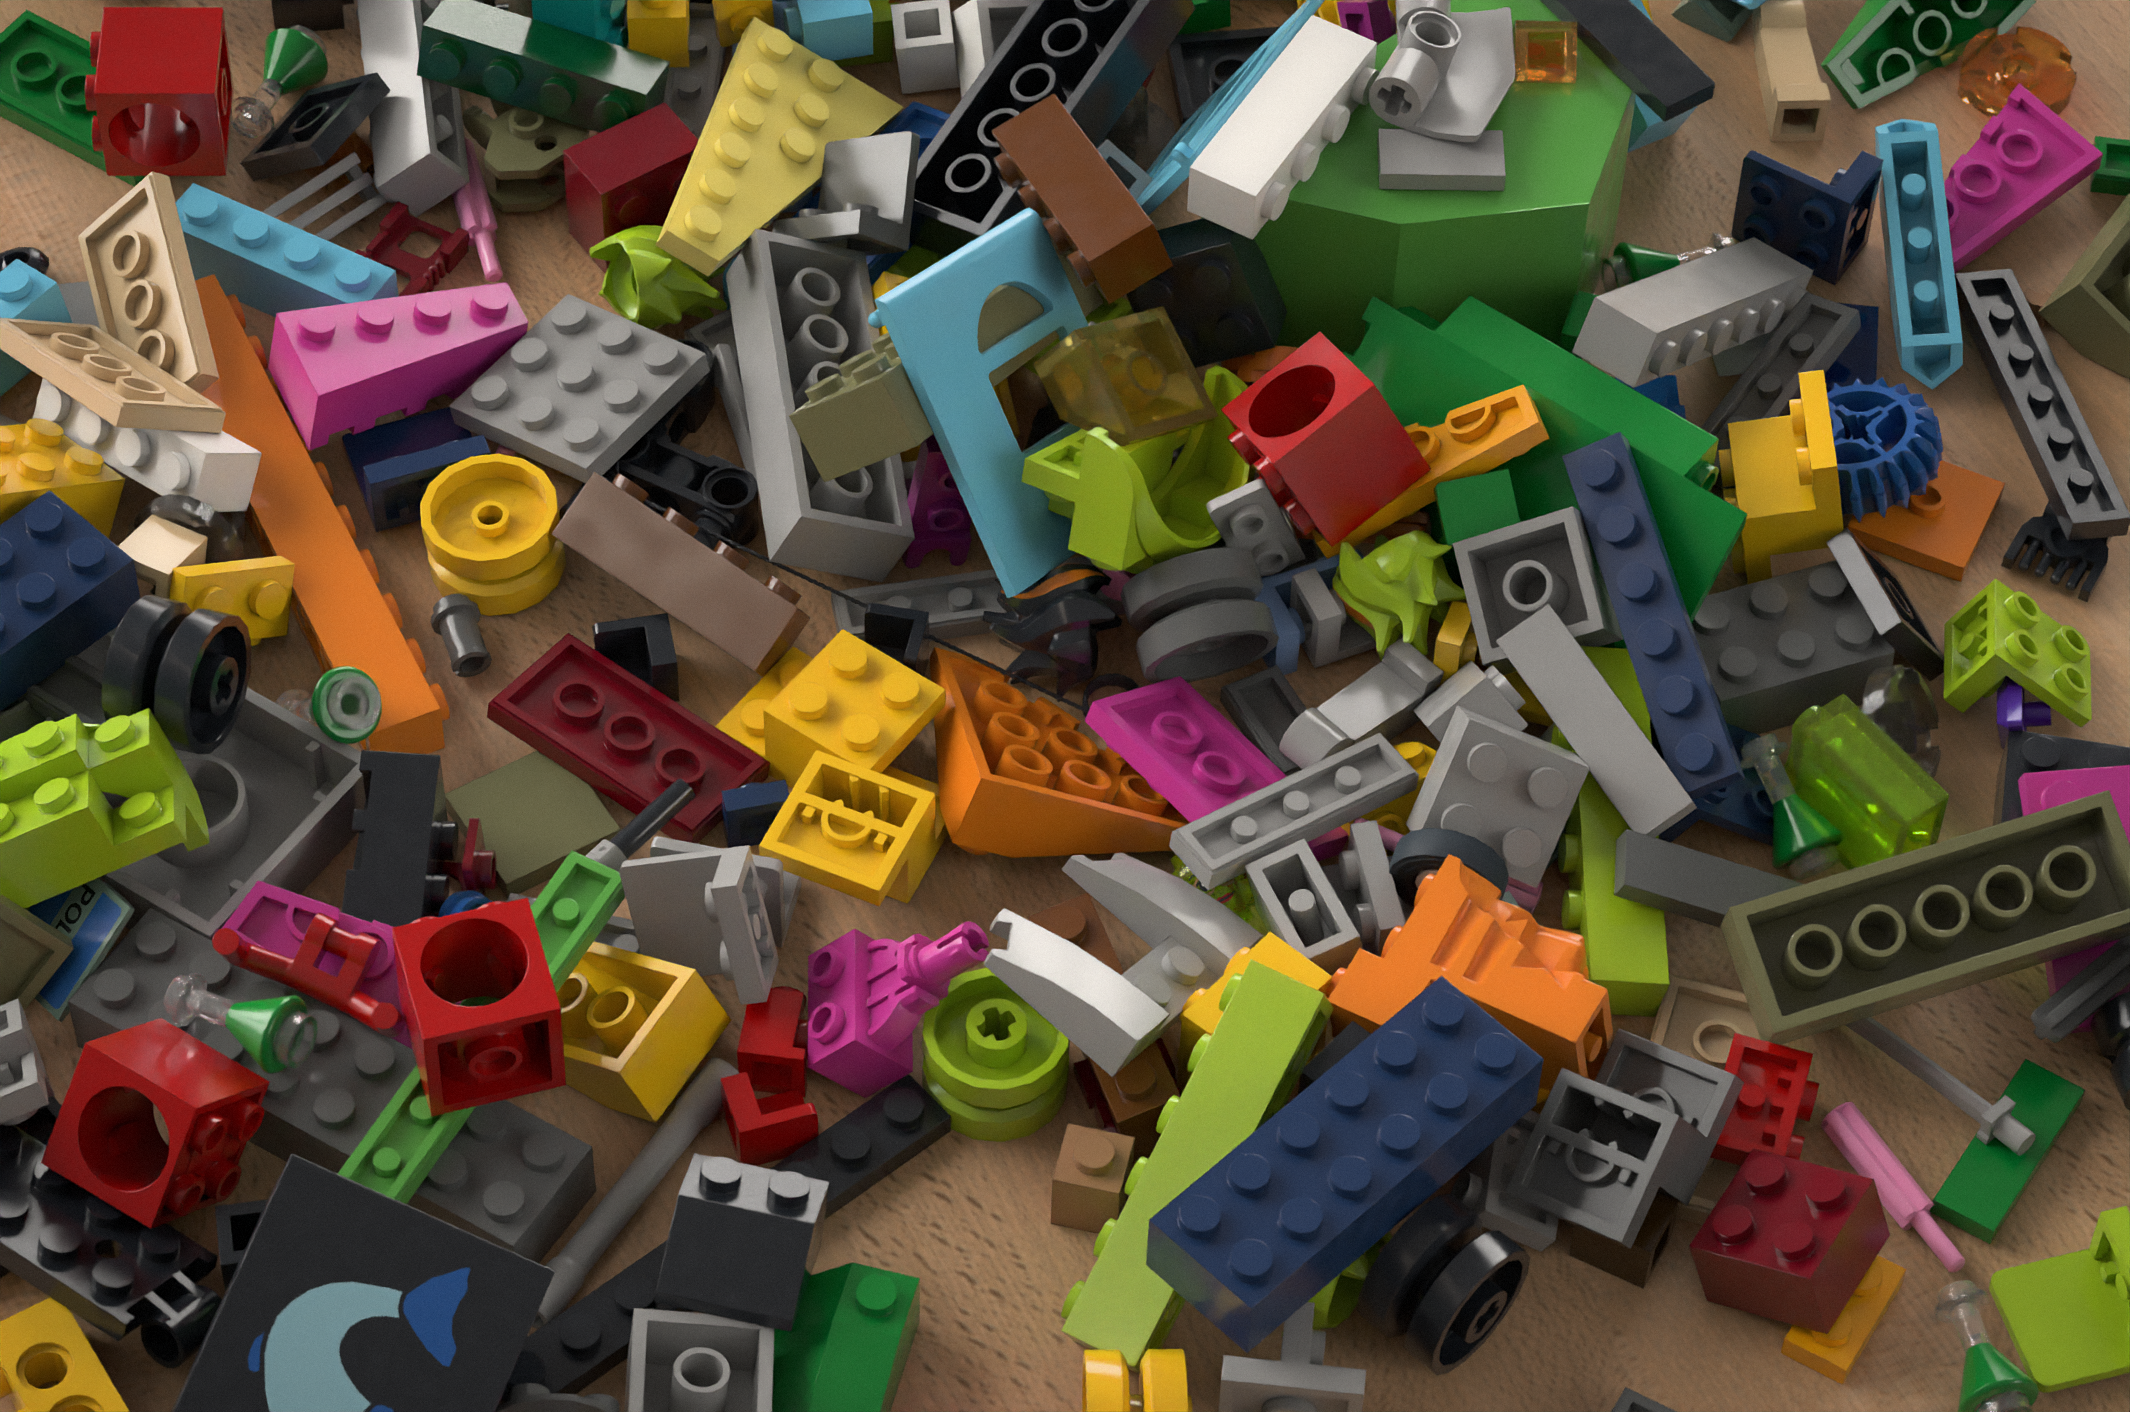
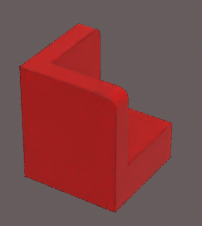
M747 1072L720 1078L722 1116L739 1163L758 1166L785 1159L819 1135L818 1114L813 1103L805 1104L802 1093L799 1090H791L756 1099Z

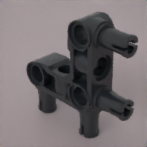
M679 339L677 340L678 342L705 353L710 371L618 460L619 474L649 493L646 499L649 502L666 510L670 507L688 520L744 546L749 544L759 531L757 481L752 473L714 454L706 457L680 446L688 433H696L712 410L715 404L713 353L709 347L697 340ZM614 465L602 476L611 483L616 477ZM583 482L568 503L559 510L560 521L586 483ZM644 504L660 516H663L664 513ZM700 530L694 536L696 540L711 550L721 541L719 538H715ZM721 541L731 548H736L735 546L730 545L727 542Z

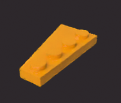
M1520 385L1450 410L1443 424L1429 428L1420 426L1417 422L1404 427L1431 470L1334 547H1331L1313 530L1315 542L1325 557L1329 559L1340 553L1342 542H1348L1354 547L1363 542L1367 537L1402 518L1415 514L1422 507L1436 500L1434 487L1438 483L1485 474L1508 460L1525 454L1532 447L1549 439L1535 402L1525 386Z

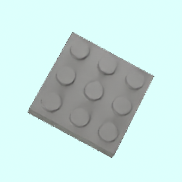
M567 294L463 392L449 408L455 424L478 435L484 434V437L587 483L594 471L603 476L710 369L704 352Z

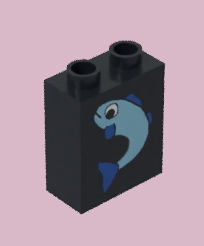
M291 1153L271 1191L171 1412H495L555 1271Z

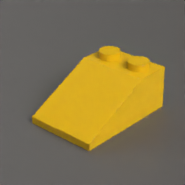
M596 941L591 944L557 992L561 1008L566 1084L609 1109L655 1123L672 1103L683 1085L731 1022L730 1017L696 969Z

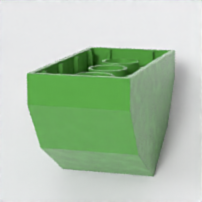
M1451 0V12L1469 13L1496 10L1504 7L1511 8L1515 78L1511 88L1485 129L1503 131L1506 173L1504 191L1379 189L1378 129L1403 128L1386 122L1379 117L1371 108L1370 102L1366 105L1359 103L1351 113L1347 128L1340 140L1336 143L1329 142L1320 153L1319 161L1311 177L1305 182L1299 180L1290 191L1287 204L1279 218L1275 221L1268 219L1254 237L1265 257L1287 310L1275 346L1299 348L1318 332H1321L1342 353L1346 351L1353 354L1360 347L1364 339L1366 321L1362 319V316L1373 296L1396 310L1399 307L1413 306L1443 323L1470 295L1560 346L1561 332L1574 295L1578 294L1579 290L1594 294L1614 242L1636 94L1540 0ZM1397 34L1377 45L1375 69L1381 72L1398 46ZM1561 40L1565 43V46L1557 47L1554 42ZM1529 46H1537L1545 52L1546 57L1541 62L1531 61L1526 57L1525 49ZM1541 54V56L1538 57V58H1531V59H1533V60H1540V59H1542L1543 54ZM1548 66L1559 67L1565 73L1561 76L1551 75L1546 71V68ZM1529 67H1534L1536 70L1531 71Z

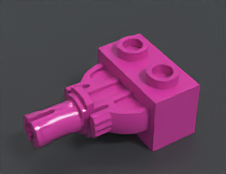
M968 921L960 924L950 933L936 941H932L927 936L917 933L899 942L892 939L875 940L859 930L853 929L809 955L808 1067L864 1098L913 1072V1030L925 1012L938 1006L939 1001L947 997L950 979L969 968L985 962L989 954L985 949L989 947V942L984 931L977 924Z

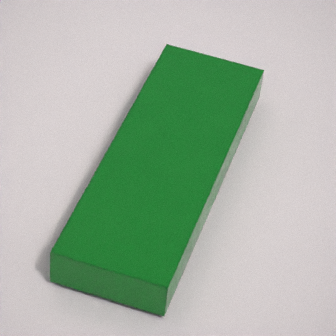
M2025 1058L1999 1100L2006 1095L2016 1103L2011 1115L2036 1135L2033 1144L2025 1153L2019 1156L1996 1137L1985 1145L1975 1135L1932 1201L1934 1205L1930 1208V1212L1991 1244L2080 1106L2085 1089Z

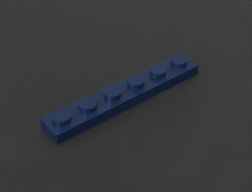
M1617 432L1562 456L1668 768L1692 800L1744 780L1743 771L1628 439L1621 432Z

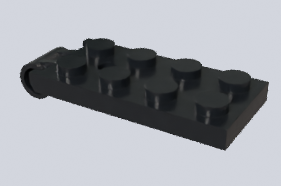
M0 1124V1264L118 1342L141 1325V1339L146 1351L157 1363L164 1367L177 1368L199 1351L222 1301L221 1297L209 1287L195 1284L208 1276L216 1268L218 1256L167 1223L152 1229L148 1228L41 1163L46 1145L15 1125ZM100 1255H111L116 1258H104Z

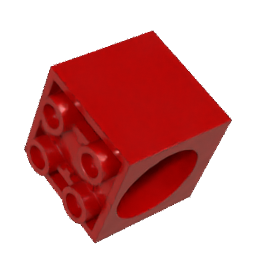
M103 7L101 31H92L90 36L91 65L97 68L96 74L86 75L85 102L88 111L97 112V116H93L92 144L94 152H103L107 176H147L152 171L167 176H226L234 85L223 7Z
M1321 332L1314 335L1221 409L1235 429V431L1227 436V439L1249 467L1253 465L1260 476L1256 480H1265L1279 508L1283 507L1293 523L1305 536L1315 530L1331 547H1334L1431 470L1375 384Z
M528 897L509 902H489L478 909L442 917H423L410 924L392 928L401 1009L431 1117L566 1086L561 1008ZM473 997L501 999L492 1004L475 1007L455 1004Z
M162 1018L85 1042L41 1163L152 1229L215 1203L222 1202L232 1194L241 1177L242 1169L238 1164L246 1143L253 1137L262 1123L264 1108L261 1104L270 1081ZM154 1104L166 1123L169 1146L165 1143L157 1128L154 1117Z

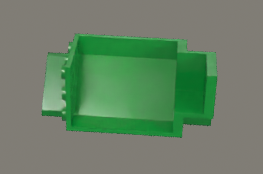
M1471 295L1443 323L1413 306L1399 307L1396 310L1373 296L1362 316L1366 323L1364 339L1360 347L1353 354L1346 351L1343 354L1375 384L1403 427L1417 422L1420 426L1429 428L1443 424L1450 410L1520 385H1524L1541 416L1549 439L1532 447L1525 454L1514 457L1486 472L1490 473L1509 469L1520 522L1572 506L1580 511L1562 456L1617 432H1621L1628 439L1692 623L1745 527L1747 513L1710 492L1719 473V469L1714 466L1719 438ZM1435 500L1420 510L1429 513L1430 522H1432L1430 536L1437 543L1443 536V531ZM1455 552L1443 554L1442 557L1449 577L1456 585L1464 589ZM1624 637L1623 640L1600 646L1627 649Z

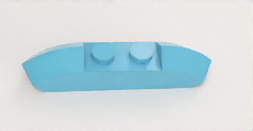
M1899 119L1875 127L1876 157L1884 160L1878 195L1893 330L1901 368L1933 390L1963 365V341L1939 136L1935 123Z

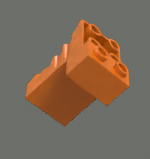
M1448 854L1436 875L1430 873L1423 879L1415 896L1413 912L1403 927L1397 925L1389 933L1384 943L1381 957L1359 948L1347 969L1341 967L1334 973L1332 982L1325 993L1334 1007L1330 1016L1332 1036L1334 1038L1352 1021L1372 1034L1440 976H1443L1544 1059L1539 1089L1544 1088L1549 1091L1552 1090L1562 1068L1595 1081L1614 1040L1608 989L1589 981L1584 937L1572 932L1538 925L1528 911L1499 900L1502 895L1500 889L1464 866L1460 858Z

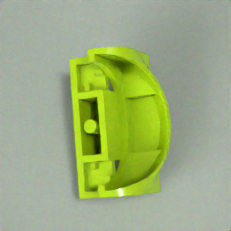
M1216 365L1206 370L1199 406L1156 390L1026 457L1021 482L1044 490V494L1050 498L1048 510L1070 518L1072 525L1068 549L1091 558V562L1099 568L1111 571L1126 570L1130 573L1138 574L1169 559L1202 551L1222 538L1206 507L1207 503L1254 481L1256 469L1253 465L1249 467L1228 441L1227 436L1235 431V429L1221 411L1224 406L1245 391L1248 386L1229 370ZM1184 445L1180 455L1178 456L1176 462L1171 468L1173 451L1179 448L1180 446Z
M149 708L131 716L121 715L113 717L102 725L82 723L78 715L74 714L57 722L45 721L39 723L27 732L18 734L0 743V894L24 909L182 842L188 852L210 843L205 814L194 784ZM103 792L117 794L129 799L122 806L113 809Z

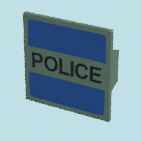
M96 878L25 908L28 912L71 938L74 949L35 997L50 1014L61 1022L70 1012L68 1000L102 963L135 910L132 907L133 905L101 878Z

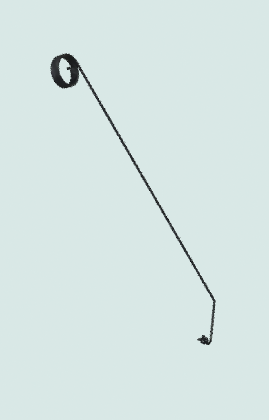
M618 461L614 464L615 476L619 473ZM645 500L643 503L662 513L666 511V509L648 500ZM696 524L700 527V531H704L715 538H719L721 541L769 562V558ZM769 562L863 608L867 607V604L826 586L815 579H811L794 569L780 563ZM929 634V639L943 646H947L987 667H991L1040 692L1059 699L1061 702L1082 710L1085 718L1090 709L1087 700L1100 687L1108 685L1118 686L1128 691L1140 688L1133 679L1118 673L1100 675L1091 680L1086 686L1083 693L1082 706L1013 673L1007 674L1006 670Z

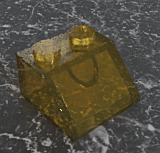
M1163 306L1075 329L1033 363L1061 420L1087 431L1101 427L1109 431V439L1123 447L1208 423L1218 417Z

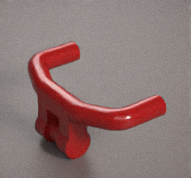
M318 913L310 923L294 959L249 943L230 928L219 929L212 938V945L215 951L230 964L308 995L346 1013L384 1036L396 1037L402 1033L405 1027L403 1015L393 1004L388 1002L381 1003L359 990L368 971L375 962L380 950L381 941L363 932L356 936L338 927V920L323 913ZM326 952L345 960L337 977L318 969Z

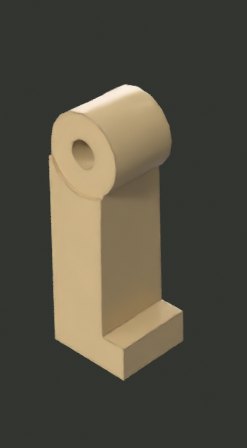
M1767 0L1759 7L1753 9V38L1755 45L1753 51L1771 142L1823 141L1831 98L1827 83H1821L1806 27V13L1803 1ZM1799 109L1808 116L1809 120L1799 125L1783 122L1784 110Z

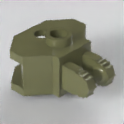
M490 99L494 112L497 114L495 119L486 112H483L478 106L473 105L463 111L462 120L465 129L486 150L484 163L487 192L490 202L502 212L542 211L566 196L563 150L588 139L590 129L494 99ZM549 176H554L558 179V182L554 185H543Z

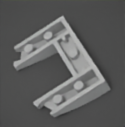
M1115 853L1111 860L1091 861L1084 855H1073L1068 859L1062 871L1153 949L1120 975L1070 941L1004 908L991 923L990 932L1008 941L1007 950L992 949L986 957L984 965L1113 1077L1180 1020L1179 1015L1183 1011L1182 1007L1196 990L1200 988L1208 990L1224 975V971L1232 957L1244 947L1252 949L1261 940L1263 935L1225 905L1181 878L1126 854Z

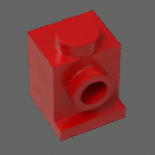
M777 986L770 989L767 1002L752 1003L746 1006L737 1048V1064L739 1073L747 1072L753 1091L779 1094L791 1090H799L803 1097L806 1096L808 1019H805L807 998L804 992L788 986Z

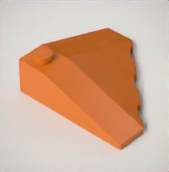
M937 647L933 648L930 655L931 681L946 690L945 706L934 717L940 809L952 843L957 844L960 848L972 854L986 855L990 852L1010 858L1173 851L1169 847L1172 831L1189 824V821L1160 793L1154 791L1148 785L1147 780L1123 757L1108 746L1105 751L1101 748L1098 749L1093 740L1077 731L1081 723L1078 719L1045 697L1037 698L1035 703L1027 701L1026 697L1018 689L1007 684L1009 676L991 667H987L966 655Z

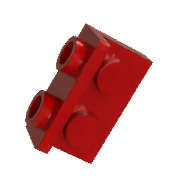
M1734 1033L1724 1071L1736 1075L1744 1084L1710 1158L1742 1166L1754 1148L1800 1160L1805 1137L1793 1134L1797 1119L1810 1122L1820 1086L1818 1082L1807 1080L1813 1053Z

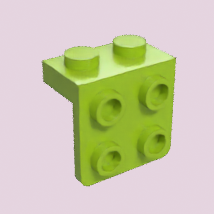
M2127 1206L2100 1212L2089 1249L1998 1270L1992 1275L1989 1291L2027 1375L2038 1385L2040 1392H2054L2130 1373V1212Z

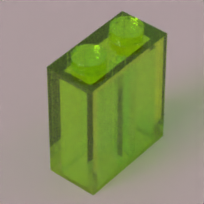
M1845 694L1840 695L1823 707L1814 705L1798 717L1792 727L1793 736L1788 759L1783 769L1784 778L1780 796L1783 799L1797 794L1844 833L1843 841L1829 852L1848 870L1938 842L1949 794Z

